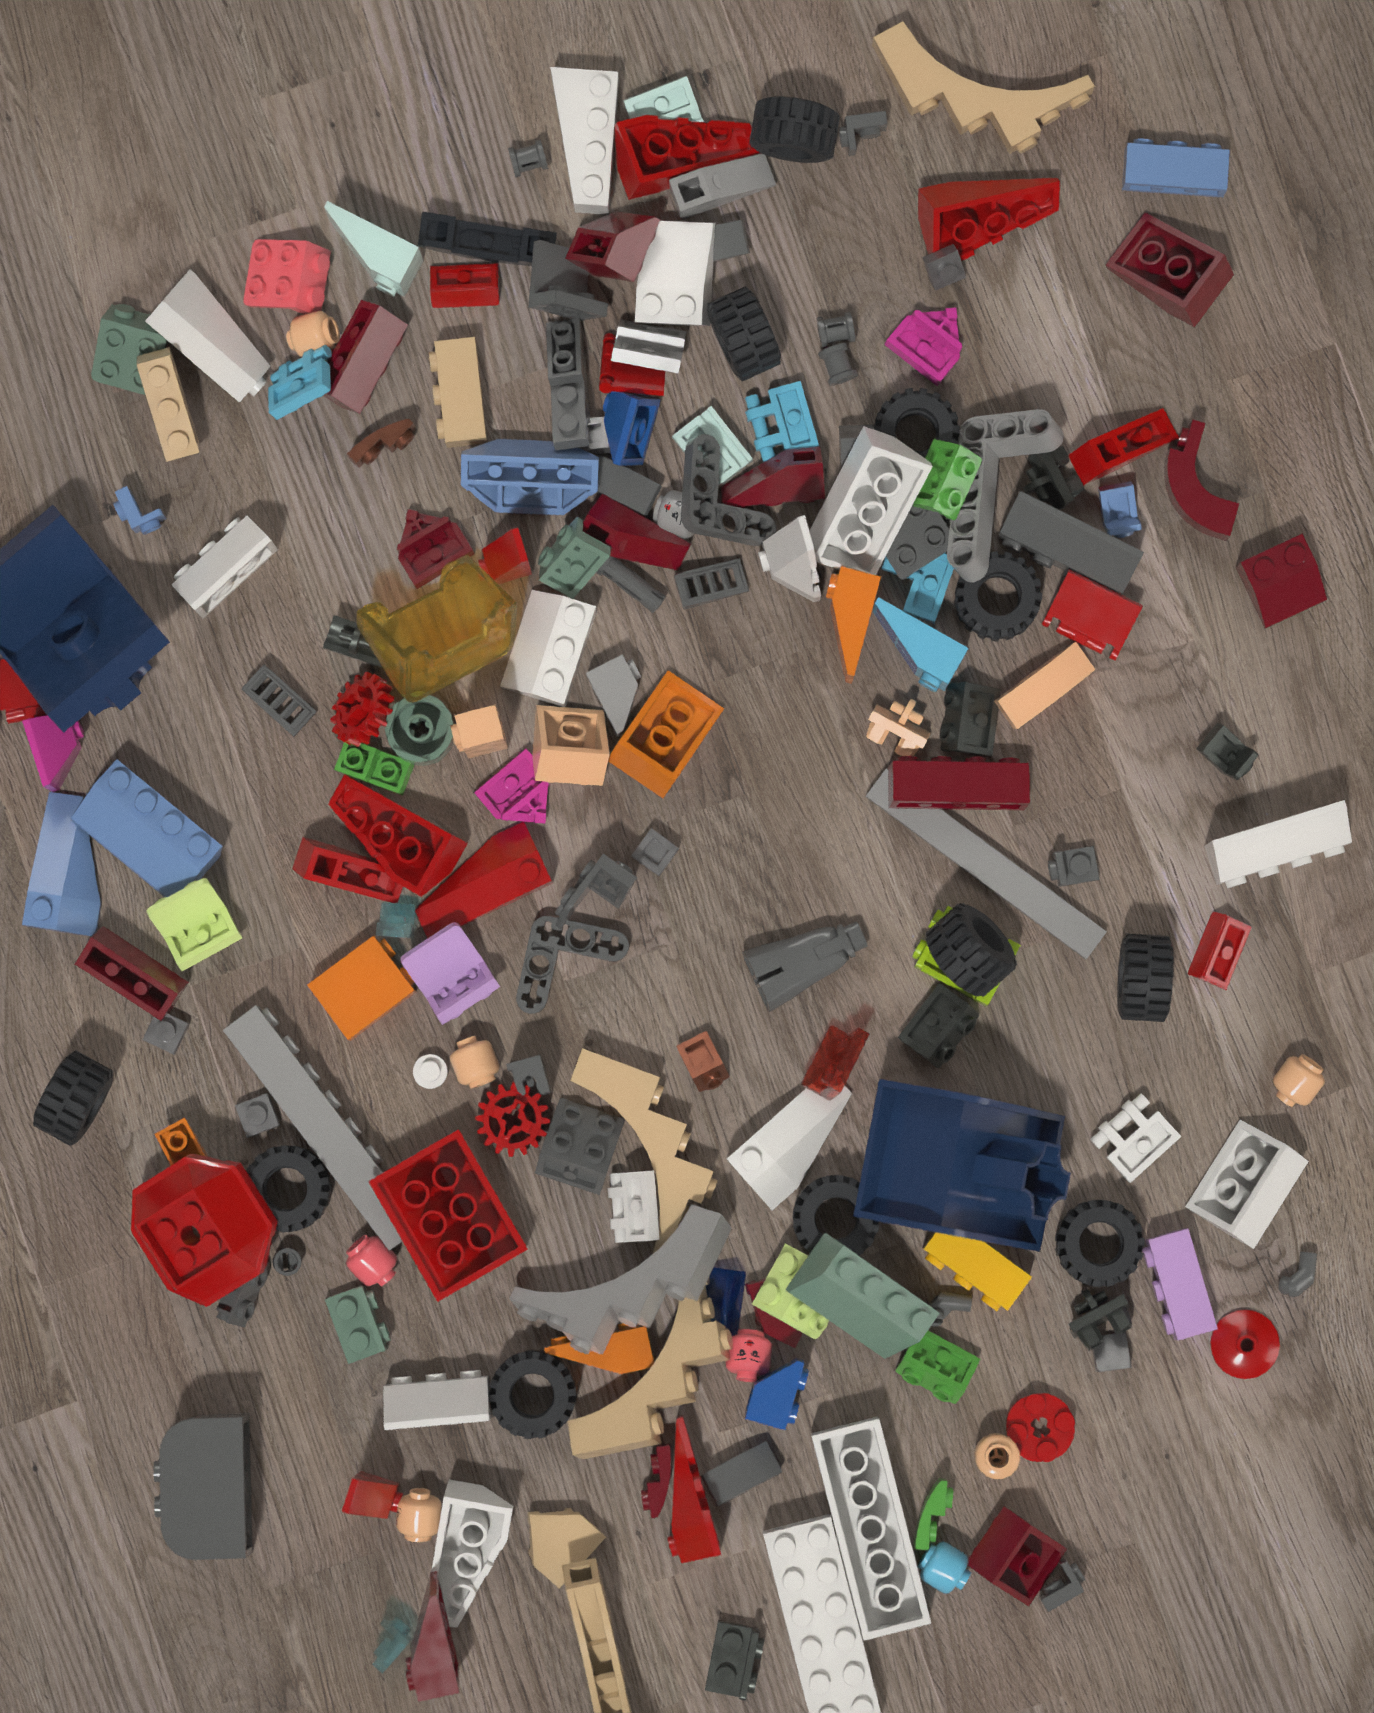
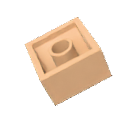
M536 705L533 742L535 781L603 786L610 755L604 710Z

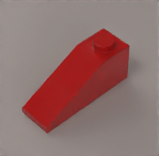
M1164 408L1088 440L1068 456L1083 485H1086L1177 440L1179 437Z
M518 528L511 529L482 549L484 558L478 560L484 580L491 578L493 586L532 575Z
M302 837L292 869L303 879L390 903H398L403 886L391 880L377 860L331 844Z
M360 1471L351 1480L342 1512L388 1519L391 1511L397 1513L398 1502L403 1496L402 1492H398L400 1483Z

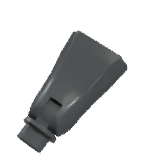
M854 922L845 927L839 924L837 925V930L835 927L814 929L794 937L744 950L742 954L764 1005L771 1012L824 977L840 969L849 960V956L850 958L855 957L856 951L868 945L859 924Z

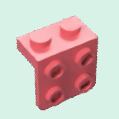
M255 240L251 250L243 298L244 304L249 307L286 308L301 314L321 311L325 298L324 292L327 273L330 267L331 251L305 240Z

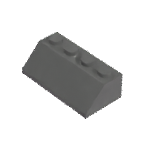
M1022 491L1019 492L998 535V538L1003 540L1002 545L1016 553L1024 550L1034 555L1032 560L1043 567L1050 569L1054 565L1064 570L1063 576L1065 577L1070 569L1121 595L1144 554L1143 551Z

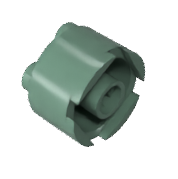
M418 693L405 697L392 706V714L386 717L388 724L385 727V733L390 747L399 758L413 765L426 766L438 763L450 752L454 744L450 725H454L455 722L450 711L442 701L434 696ZM421 722H425V726L429 730L428 734H422L420 738H416L417 734L412 730L413 726H420Z

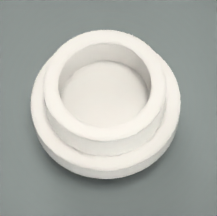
M433 1054L420 1057L413 1068L415 1081L427 1089L441 1086L448 1074L447 1065L444 1060Z

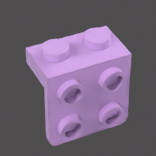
M455 922L450 923L403 954L400 959L403 967L426 997L442 1025L451 1019L459 1017L463 1011L478 1001L486 999L493 991L500 987L488 965L460 925Z

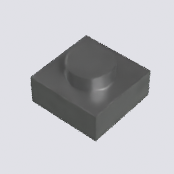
M954 244L922 257L930 283L935 291L966 278L959 252Z
M604 416L590 418L591 425H588L589 446L578 448L593 455L611 453L603 421Z
M651 828L631 857L657 876H660L679 848Z
M167 1014L162 1021L153 1017L143 1040L175 1055L190 1024L170 1014Z
M268 1093L235 1105L247 1138L280 1126Z

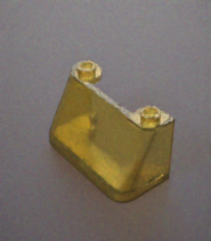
M466 555L444 566L441 571L438 589L389 614L388 609L381 602L369 603L357 610L356 623L398 693L408 702L414 703L506 655L515 642L517 602L472 558Z

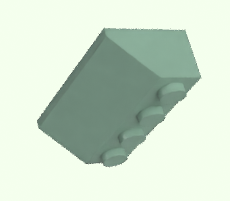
M827 1233L823 1234L785 1289L884 1359L920 1342L940 1314Z

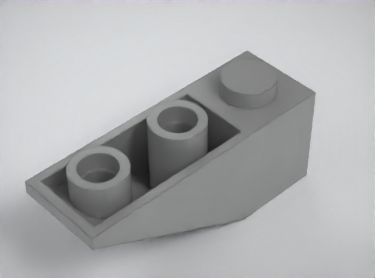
M764 154L700 168L669 180V190L680 220L776 186Z

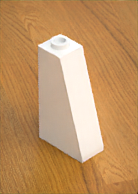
M189 269L145 322L238 402L248 392L254 397L267 382L262 376L269 369L270 365L198 276Z

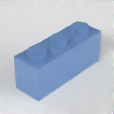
M1134 139L1133 143H1127L1124 150L1122 190L1224 197L1228 185L1230 150L1221 149V145L1214 143L1202 144L1201 148L1187 147V143L1182 141H1169L1167 145L1153 144L1154 141L1150 139Z

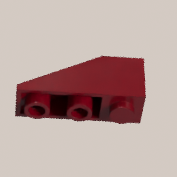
M820 447L787 449L721 487L722 504L746 508L750 505L765 504L767 506H778L783 502L799 501L801 503H811L817 499H825L823 461Z
M603 493L588 512L583 522V532L611 547L610 557L678 571L691 546L689 542L660 528L654 522Z

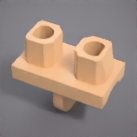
M910 699L907 706L894 701L890 707L891 711L877 704L868 719L871 723L866 737L882 745L890 731L901 737L894 752L900 756H914L919 748L923 749L931 732L918 726L921 724L924 716L913 711L917 701Z

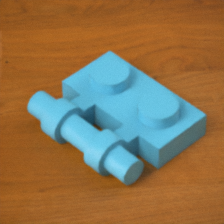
M323 345L316 350L312 348L303 353L302 358L294 362H285L279 366L278 371L270 375L274 385L268 387L269 414L278 420L331 391L330 365L325 360L332 356V352L327 345Z
M801 381L769 389L770 403L761 406L758 394L745 397L748 408L745 414L748 422H752L756 436L754 445L756 451H760L763 463L775 456L773 447L781 444L784 451L787 449L819 447ZM774 415L779 433L769 435L765 418Z

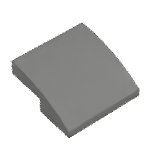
M620 319L611 361L679 373L687 331Z

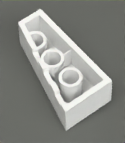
M550 67L575 212L608 215L615 141L614 125L616 123L619 89L618 72Z

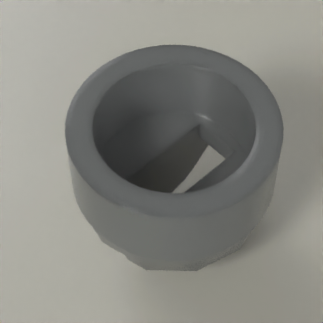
M280 1249L273 1257V1267L280 1275H293L301 1267V1257L294 1249ZM283 1253H288L289 1270L283 1271Z

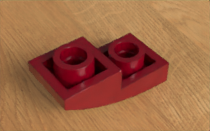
M670 1443L656 1445L657 1453L650 1454L653 1475L660 1474V1480L647 1481V1490H641L643 1511L650 1510L651 1518H658L667 1496L671 1473Z

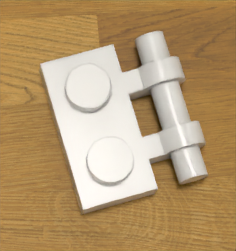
M1141 1093L1132 1102L1127 1100L1121 1106L1122 1111L1111 1121H1104L1098 1127L1100 1131L1090 1139L1098 1149L1108 1141L1116 1147L1106 1158L1129 1183L1181 1137L1159 1111H1156L1149 1119H1146L1141 1111L1150 1102ZM1133 1120L1139 1128L1124 1140L1118 1132Z
M654 1170L610 1174L611 1188L607 1189L608 1198H612L613 1219H610V1228L614 1229L615 1243L660 1240Z

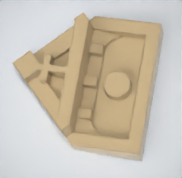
M565 1508L564 1511L540 1513L539 1511L528 1512V1523L530 1525V1548H528V1554L532 1558V1564L560 1589L565 1583L562 1565L586 1560L606 1536L580 1512H573L571 1508Z

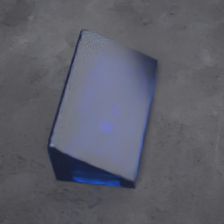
M713 1267L709 1275V1284L706 1285L707 1298H711L715 1312L711 1322L717 1321L723 1324L726 1329L730 1330L731 1335L734 1336L737 1335L739 1330L746 1272Z

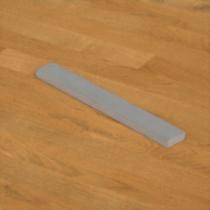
M887 769L884 770L865 796L1085 960L1107 931L942 809L889 808Z

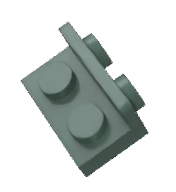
M576 517L569 526L564 525L556 542L551 548L547 546L538 559V565H540L539 581L572 599L610 557L611 553L610 546L582 531L584 520Z
M361 1285L325 1299L348 1364L388 1350L386 1343L391 1341L385 1322L378 1323L374 1310L379 1309V1305L373 1289L366 1290L365 1285Z

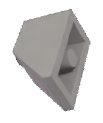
M622 654L586 673L617 737L625 732L639 689L636 680L641 678L634 661L631 659L626 662Z

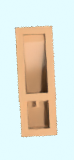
M1074 642L1020 680V683L994 700V702L1012 728L1018 729L1080 683L1095 668L1077 642Z

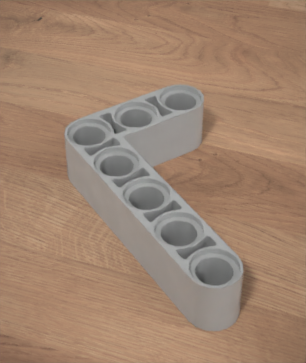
M1036 409L976 416L966 420L960 427L958 444L982 459L957 519L950 520L947 560L962 579L967 582L979 581L988 571L999 458L1047 453L1056 450L1063 442L1064 433L1046 410Z

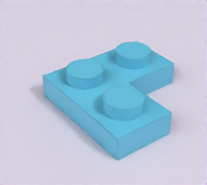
M944 553L907 577L913 580L903 609L904 612L922 620L935 623L954 569L947 560V554ZM885 557L881 569L897 575L887 557Z

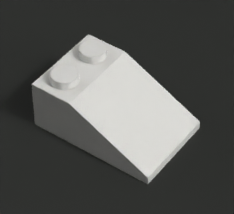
M659 222L655 238L647 250L642 269L638 275L635 322L710 326L707 305L711 302L715 223Z

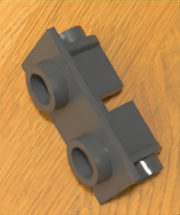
M267 1262L263 1273L220 1299L216 1308L219 1311L217 1318L227 1321L226 1323L241 1327L246 1326L247 1321L254 1314V1303L259 1290L267 1280L269 1262Z

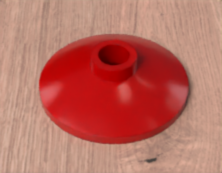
M1237 1310L1225 1315L1216 1324L1218 1329L1212 1332L1210 1348L1214 1361L1226 1374L1239 1379H1252L1263 1375L1274 1365L1279 1354L1280 1341L1275 1326L1267 1317L1252 1310ZM1245 1338H1249L1253 1343L1252 1349L1247 1352L1243 1351L1240 1347L1241 1341Z

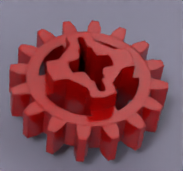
M365 672L363 677L358 674L355 675L353 684L348 681L345 683L346 691L344 694L340 692L337 694L339 699L332 706V709L336 711V715L330 719V722L336 724L332 732L338 735L337 738L339 740L359 747L361 743L368 745L371 735L379 736V727L387 726L386 717L392 714L393 711L388 708V705L394 701V697L389 694L393 688L386 684L387 680L376 674L372 675L369 672Z
M512 1082L511 1088L508 1091L500 1084L498 1085L499 1094L495 1095L488 1091L486 1094L490 1100L489 1103L479 1102L478 1104L485 1111L484 1115L475 1116V1120L484 1124V1127L478 1129L477 1133H487L488 1138L484 1144L485 1146H489L493 1142L497 1144L495 1149L497 1154H500L504 1148H507L509 1157H514L515 1149H520L523 1155H527V1145L531 1144L533 1147L538 1148L539 1144L536 1137L538 1135L546 1137L547 1135L541 1127L542 1124L550 1123V1119L542 1117V1113L549 1109L548 1105L539 1106L537 1102L542 1095L538 1093L531 1097L528 1085L524 1087L526 1094L522 1095L518 1092L515 1082ZM516 1096V1099L510 1106L501 1108L495 1105L503 1098ZM528 1102L535 1111L536 1123L529 1121L525 1108ZM520 1104L518 1118L522 1120V1124L520 1126L514 1125L505 1135L508 1129V1122L503 1119L506 1113L512 1114ZM490 1116L496 1118L501 1130L498 1137L491 1129ZM524 1131L530 1134L528 1138L521 1142L509 1143L512 1136L516 1133Z

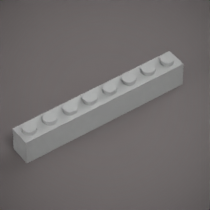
M255 1005L223 1030L387 1249L389 1251L402 1243V1240L368 1181L384 1172L379 1165L383 1159L371 1144L365 1147L358 1138L362 1131L351 1117L346 1120L337 1110L342 1106L330 1089L324 1093L317 1083L321 1077L309 1062L305 1065L302 1064L296 1056L300 1049L289 1035H286L284 1038L275 1028L279 1021L270 1009L266 1007L262 1010L259 1006Z

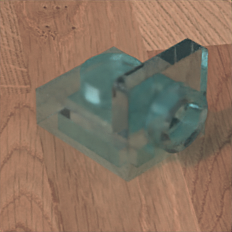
M383 902L380 909V922H377L376 936L413 939L415 906L413 904Z
M386 1616L380 1623L382 1627L395 1637L393 1641L386 1637L373 1652L378 1658L372 1665L382 1674L413 1639L408 1635L411 1629L396 1616L393 1620Z

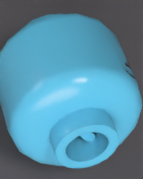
M944 1541L936 1546L931 1543L929 1550L925 1551L917 1566L921 1569V1580L944 1594L950 1593L955 1587L961 1590L971 1575V1571L966 1569L969 1561L968 1556Z

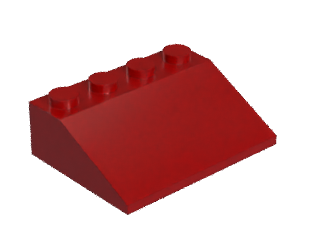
M459 1129L368 1181L437 1302L528 1250Z

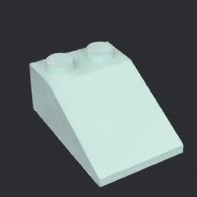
M327 201L324 208L329 221L374 282L377 283L376 288L392 297L396 293L405 297L423 262L419 247Z

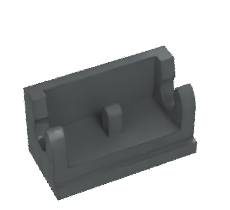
M541 1055L506 1064L508 1071L513 1074L516 1088L520 1094H526V1089L524 1088L526 1082L529 1087L534 1086L533 1078L536 1080V1087L540 1094L547 1095L552 1093Z

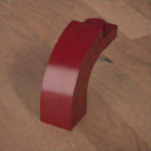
M1193 419L1188 428L1182 427L1177 446L1181 447L1182 451L1170 448L1166 454L1164 464L1166 490L1173 507L1190 526L1203 534L1227 541L1232 532L1239 503L1212 495L1199 482L1195 470V460L1206 423Z

